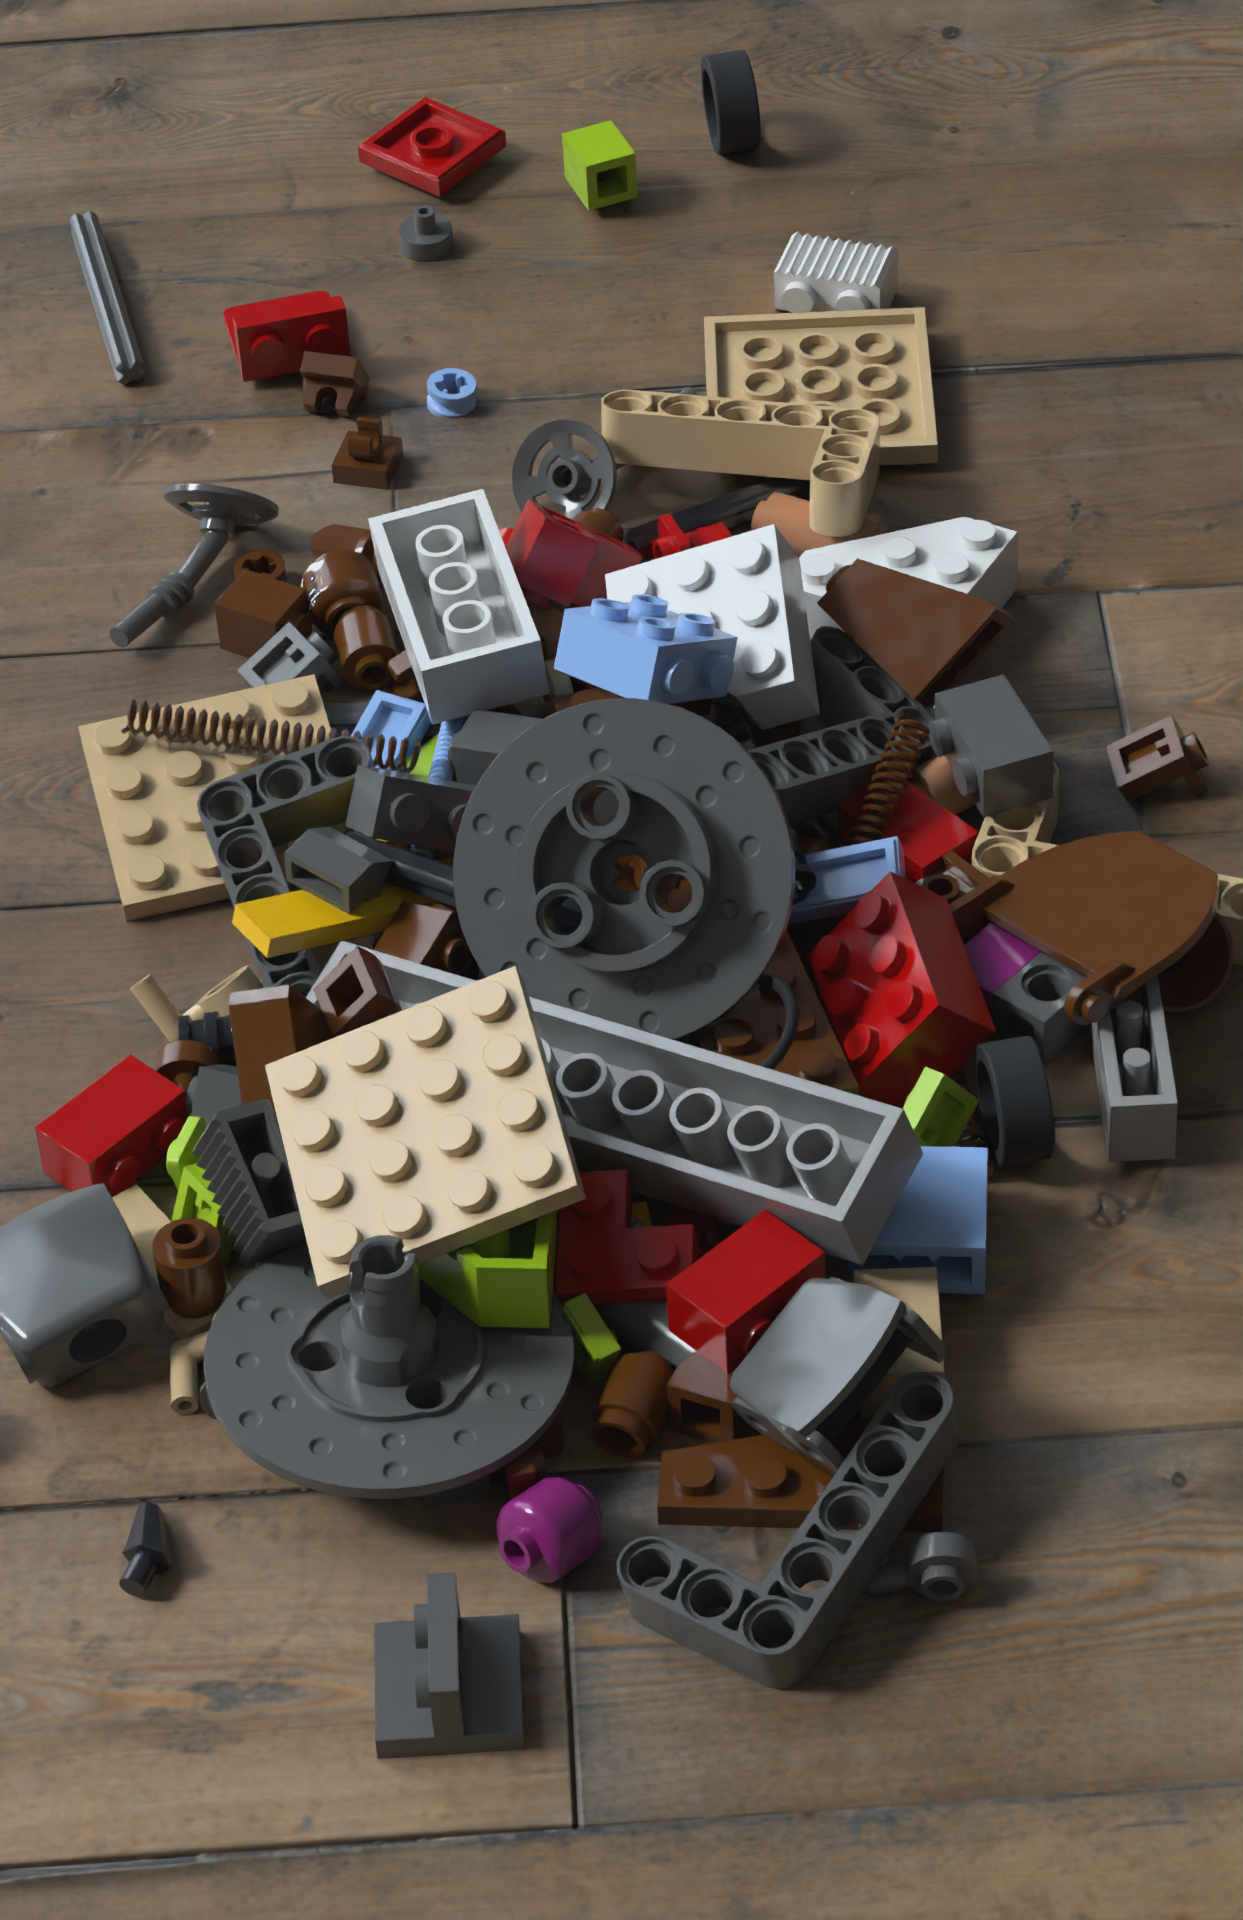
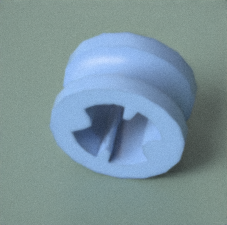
M445 368L434 372L427 380V393L429 394L427 396L428 410L438 417L447 419L467 415L476 406V379L469 372L457 368Z

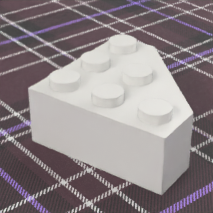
M965 516L806 550L799 557L810 640L815 631L822 626H830L844 631L817 602L825 595L826 585L830 578L842 567L852 565L857 558L988 600L1000 608L1006 604L1018 588V532L993 525L984 520H975Z
M775 524L605 574L607 598L610 600L626 603L631 602L632 596L636 594L656 596L668 601V610L678 614L696 613L708 616L715 620L714 628L738 637L733 659L734 672L728 684L727 694L725 697L713 698L712 701L719 702L731 710L736 707L740 708L748 721L758 726L761 730L820 714L800 559Z

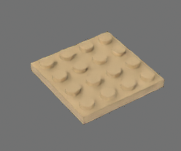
M925 307L704 317L707 396L868 410L880 417L879 465L913 466L916 464L938 463V441Z
M315 674L172 705V719L169 726V732L172 734L175 729L176 709L182 706L184 709V719L181 735L184 736L187 713L193 707L196 711V719L192 731L195 738L198 734L199 714L205 709L208 713L204 731L205 739L207 740L210 735L211 715L217 710L219 713V725L216 738L219 741L222 736L223 716L229 712L231 715V725L228 741L231 743L234 737L235 717L241 714L243 725L239 738L242 745L245 740L246 721L252 715L255 720L251 738L252 745L254 746L257 741L258 722L264 717L266 720V731L263 743L266 748L269 742L271 721L276 719L278 722V732L275 746L278 749L281 743L282 725L285 721H288L290 723L287 741L288 751H290L293 745V730L298 722L302 725L299 750H302L305 746V731L309 724H312L314 728L311 746L316 745L319 727L323 725L326 730L324 741L329 740L331 730ZM165 707L161 708L160 719L157 725L158 733L163 728V712ZM149 710L147 722L145 725L147 731H149L151 727L152 710ZM139 713L136 714L134 721L135 730L139 726ZM127 716L78 726L126 922L229 899V894L198 813V798L200 793L211 783L286 756L283 751L279 755H274L271 750L263 754L259 748L255 752H251L248 747L240 751L236 745L228 749L224 743L220 747H216L212 742L205 746L200 740L193 744L189 738L181 742L177 736L170 741L165 735L157 739L154 734L145 737L142 732L134 736L130 730L123 734L121 730L128 723ZM346 821L331 826V828L344 835L349 832L360 833L346 827ZM298 839L273 848L285 880L284 852Z
M516 966L265 1065L317 1287L327 1300L350 1291V1258L356 1246L367 1238L378 1235H391L402 1238L404 1244L402 1248L403 1255L415 1253L420 1264L586 1199L526 984Z

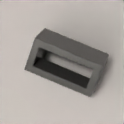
M331 827L308 829L284 852L287 881L349 915L365 899L380 896L393 860Z

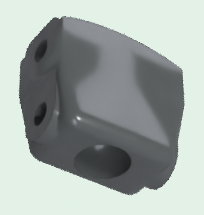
M104 1183L85 1187L50 1200L0 1228V1333L11 1348L29 1384L37 1381L44 1387L52 1388L156 1333L162 1327L164 1322L163 1312L170 1308Z
M834 1277L829 1279L812 1278L799 1288L733 1372L730 1379V1387L737 1397L731 1404L747 1423L764 1436L793 1450L814 1468L834 1477L845 1458L836 1450L832 1443L904 1350L908 1348L940 1363L947 1355L945 1351L946 1346L928 1324L901 1300L864 1284L844 1282Z

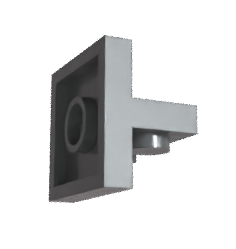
M456 1572L427 1574V1604L414 1605L413 1621L374 1623L375 1744L377 1759L525 1750L519 1614L461 1617Z

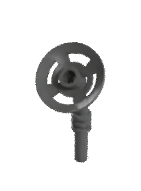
M686 387L680 393H678L698 395L696 391H694L690 387ZM571 419L552 420L533 430L521 444L512 470L514 496L522 512L528 499L538 503L535 497L547 492L554 502L567 506L565 516L572 519L577 513L585 511L584 508L592 503L599 492L601 480L604 479L601 495L593 508L607 510L614 496L617 470L625 466V464L615 463L609 444L592 426ZM572 434L589 441L598 451L599 455L591 459L583 451L573 449ZM551 441L554 447L543 457L538 469V475L532 476V469L537 455Z
M186 483L166 487L164 499L177 510L201 520L200 532L205 535L178 572L168 573L156 585L152 586L147 592V599L111 628L110 637L112 641L119 647H127L161 617L168 618L173 616L177 610H180L194 597V587L224 548L227 538L234 536L235 526L256 525L273 520L278 517V505L257 494L217 485ZM187 502H204V504H196L192 506Z

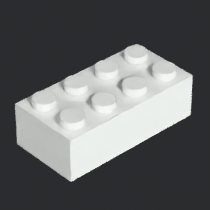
M483 489L368 519L379 574L432 725L471 715L474 709L486 711L550 694L541 640Z

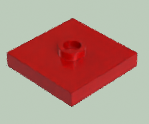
M424 97L359 145V162L440 197L506 147V132Z

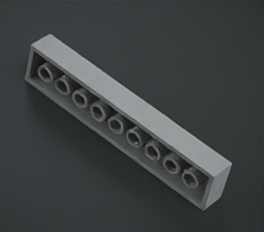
M341 940L306 998L321 1009L313 989L356 946L369 951L380 960L402 1010L476 981ZM529 997L579 1172L627 1169L633 1182L632 1192L739 1226L745 1225L766 1209L826 1254L863 1265L924 1154L904 1109Z

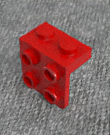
M314 291L227 308L223 312L224 324L243 382L271 379L278 375L299 372L304 351L351 357L346 307L342 296L330 297V294L326 291Z

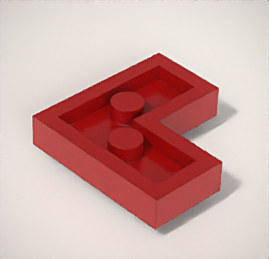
M628 1170L579 1172L586 1199L559 1209L556 1274L557 1298L560 1299L563 1306L565 1302L583 1293H586L593 1305L667 1300L666 1284L698 1260V1235L694 1225L682 1224L631 1228L633 1182Z

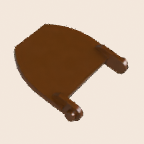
M1124 831L1082 838L1041 852L1019 863L999 877H990L949 904L963 943L977 935L988 924L995 923L1087 976L1077 983L1067 995L1065 1013L1068 1018L1078 1024L1088 1025L1092 1022L1097 1023L1101 1021L1107 1012L1128 999L1133 991L1178 961L1197 943L1215 914L1219 900V880L1217 872L1140 831Z

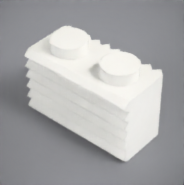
M796 232L791 236L774 271L775 309L791 313L888 309L891 307V301L894 300V295L897 293L898 251L893 246L886 249L881 244L876 248L872 243L867 246L861 241L857 244H854L851 240L844 243L840 238L833 241L829 236L823 240L819 235L812 238L808 233L801 236Z

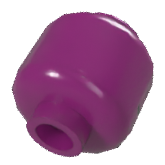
M561 1477L544 1478L501 1508L497 1519L499 1551L503 1560L511 1569L535 1582L552 1583L557 1581L598 1552L602 1542L603 1514L600 1505L590 1491L577 1483L570 1482Z

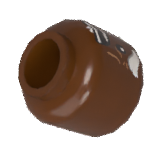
M352 550L331 551L313 560L305 569L301 587L306 589L307 608L312 618V623L321 632L334 636V630L340 616L351 607L368 605L378 609L380 612L382 611L384 601L373 564L363 554Z

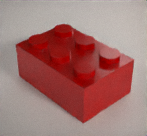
M891 871L870 892L860 899L856 907L828 935L824 936L808 955L832 1029L859 1085V1093L876 1101L903 1109L908 1095L916 1085L925 1066L941 1072L950 1078L975 1054L978 1044L986 1043L996 1033L947 899Z

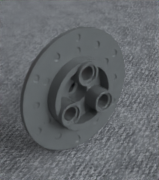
M610 698L589 701L547 716L511 741L493 760L472 792L461 819L453 860V887L461 929L473 957L486 977L516 966L525 981L529 997L676 1040L704 1028L727 1013L752 990L767 970L782 941L792 909L795 889V856L787 816L777 792L754 757L736 739L702 716L677 706L637 698ZM609 789L617 797L619 811L611 823L603 826L596 820L594 815V803L601 792ZM637 857L642 858L648 866L641 874L643 879L640 889L637 887L634 878L636 867L629 864L631 860ZM683 876L691 884L692 900L683 911L676 912L670 907L667 900L672 890H679ZM569 898H573L578 902L582 910L581 924L571 934H567L561 929L557 917L559 907Z
M378 1235L367 1238L356 1246L349 1262V1273L351 1272L350 1291L327 1300L317 1287L306 1240L301 1244L278 1253L254 1269L234 1288L217 1311L209 1329L204 1351L203 1364L206 1392L218 1423L235 1445L260 1466L300 1486L329 1494L367 1499L406 1498L446 1491L471 1483L509 1464L528 1450L556 1419L566 1401L574 1372L573 1333L571 1323L562 1314V1302L557 1298L556 1292L553 1290L550 1328L480 1327L420 1279L418 1274L419 1261L416 1254L408 1253L404 1256L402 1238L391 1235Z

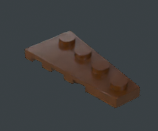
M922 1414L913 1420L928 1421L937 1415ZM873 1417L850 1420L832 1443L845 1459ZM764 1435L662 1451L657 1501L658 1525L800 1528L833 1477L814 1468L793 1450ZM944 1467L902 1531L942 1532ZM895 1468L885 1469L879 1472L877 1476L888 1477L899 1473L901 1470ZM851 1524L841 1530H859V1524Z

